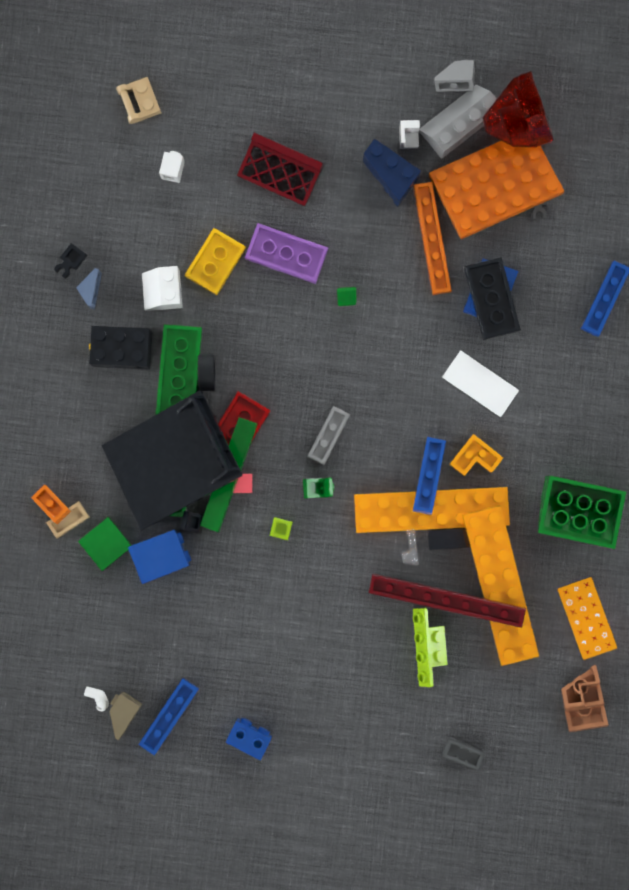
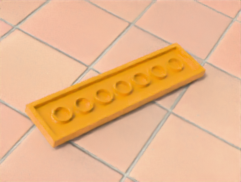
M508 487L437 490L432 515L413 512L416 492L354 495L356 533L465 528L462 515L499 505L502 508L506 526L510 525Z
M501 506L462 515L483 598L526 608L522 628L489 621L500 665L504 666L539 657Z

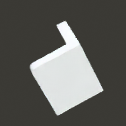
M419 120L400 121V149H417L419 147Z

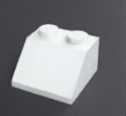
M178 266L158 267L142 273L145 311L183 308L180 270Z

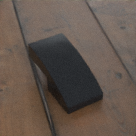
M466 528L428 531L429 550L470 548Z

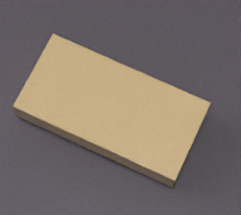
M80 501L69 507L71 512L58 525L52 520L46 522L56 539L90 518Z

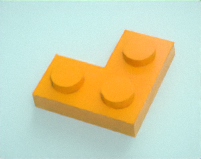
M473 434L449 465L463 476L468 473L475 462L492 473L503 457Z

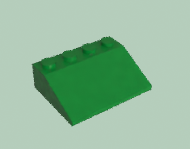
M545 476L541 496L538 533L615 549L626 491L555 476Z

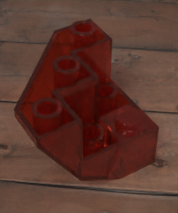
M531 71L513 78L483 116L486 133L512 147H538L554 140L547 114Z

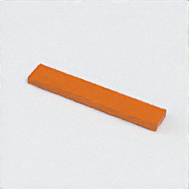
M432 182L414 184L413 189L432 295L450 293L452 290Z

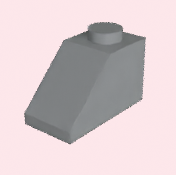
M474 60L454 61L439 73L434 80L436 92L473 91L475 78Z

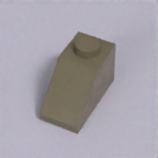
M124 691L120 695L116 694L110 703L112 705L110 716L115 739L117 740L122 738L142 706L141 702Z

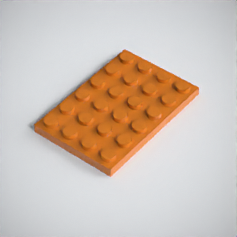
M531 128L429 172V178L460 239H464L564 193L560 181Z

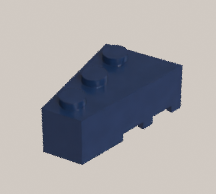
M376 139L372 141L364 152L363 162L398 207L419 179L421 170Z

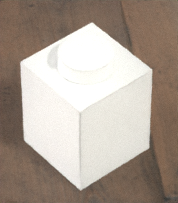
M176 151L164 152L159 171L161 179L180 183L185 163L180 153Z

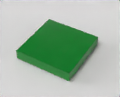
M107 517L78 541L101 571L108 568L129 550V546H132L110 517Z

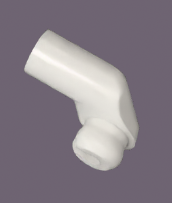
M86 687L84 696L94 698L97 704L96 709L101 712L105 711L109 706L105 692L92 687Z

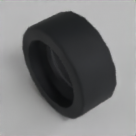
M213 354L198 355V383L200 391H215L216 372Z

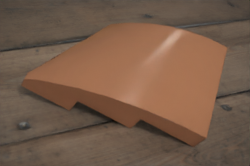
M593 665L588 671L561 689L569 733L607 727L609 725L604 708L597 666Z

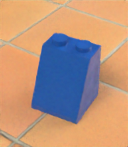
M172 530L128 547L142 584L191 566L189 562L192 559L189 551L184 550L182 544L185 541L181 532L178 533L177 530Z

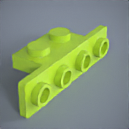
M414 608L413 622L418 667L417 678L419 686L433 687L432 667L448 665L445 626L429 627L427 608Z

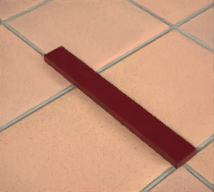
M374 573L372 574L369 588L370 594L522 628L526 612L525 607Z

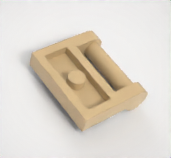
M148 77L129 84L119 85L116 88L118 94L122 97L130 124L161 114ZM129 92H134L141 112L135 113L128 95Z

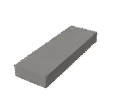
M335 406L332 407L307 456L308 458L325 465L350 416L349 413Z

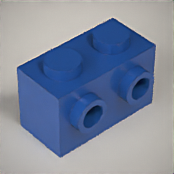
M237 718L226 743L261 761L272 736L269 735L270 731L263 727L258 729L252 726V722L248 719L242 718L240 720Z

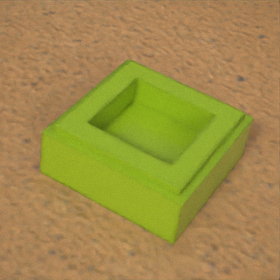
M274 517L269 536L288 540L293 522Z

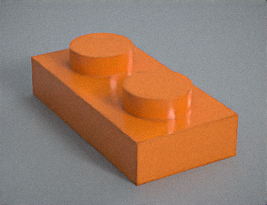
M45 484L31 497L57 525L71 512Z

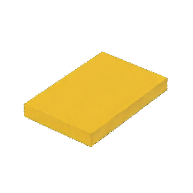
M213 228L184 276L213 294L218 295L246 250V246Z

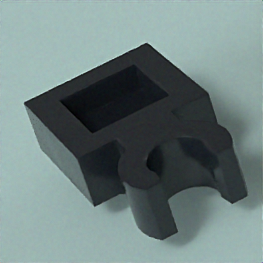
M71 243L60 256L63 263L55 266V272L58 273L61 269H65L62 277L68 278L70 269L77 270L87 257V254Z

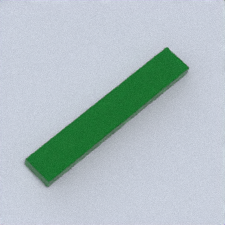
M239 417L229 443V448L240 470H242L258 424ZM238 479L212 492L200 526L220 532Z

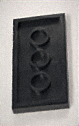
M502 257L464 266L482 339L487 340L521 331Z

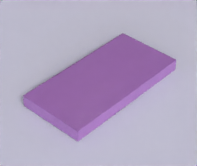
M257 223L245 260L316 284L328 252V247Z

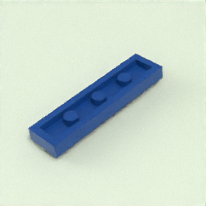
M617 261L611 263L580 328L581 330L596 337L600 335L629 274V267Z
M427 437L413 512L432 515L446 444L445 440Z
M183 678L138 745L155 756L199 688Z

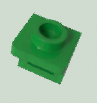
M332 477L303 479L304 499L333 497L334 483L332 482Z

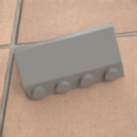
M475 85L473 91L464 93L419 129V133L439 157L443 159L500 113L503 105L491 91Z

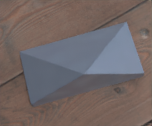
M96 268L76 287L88 307L95 310L102 275L100 270Z

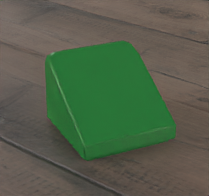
M356 287L337 289L338 306L356 305Z

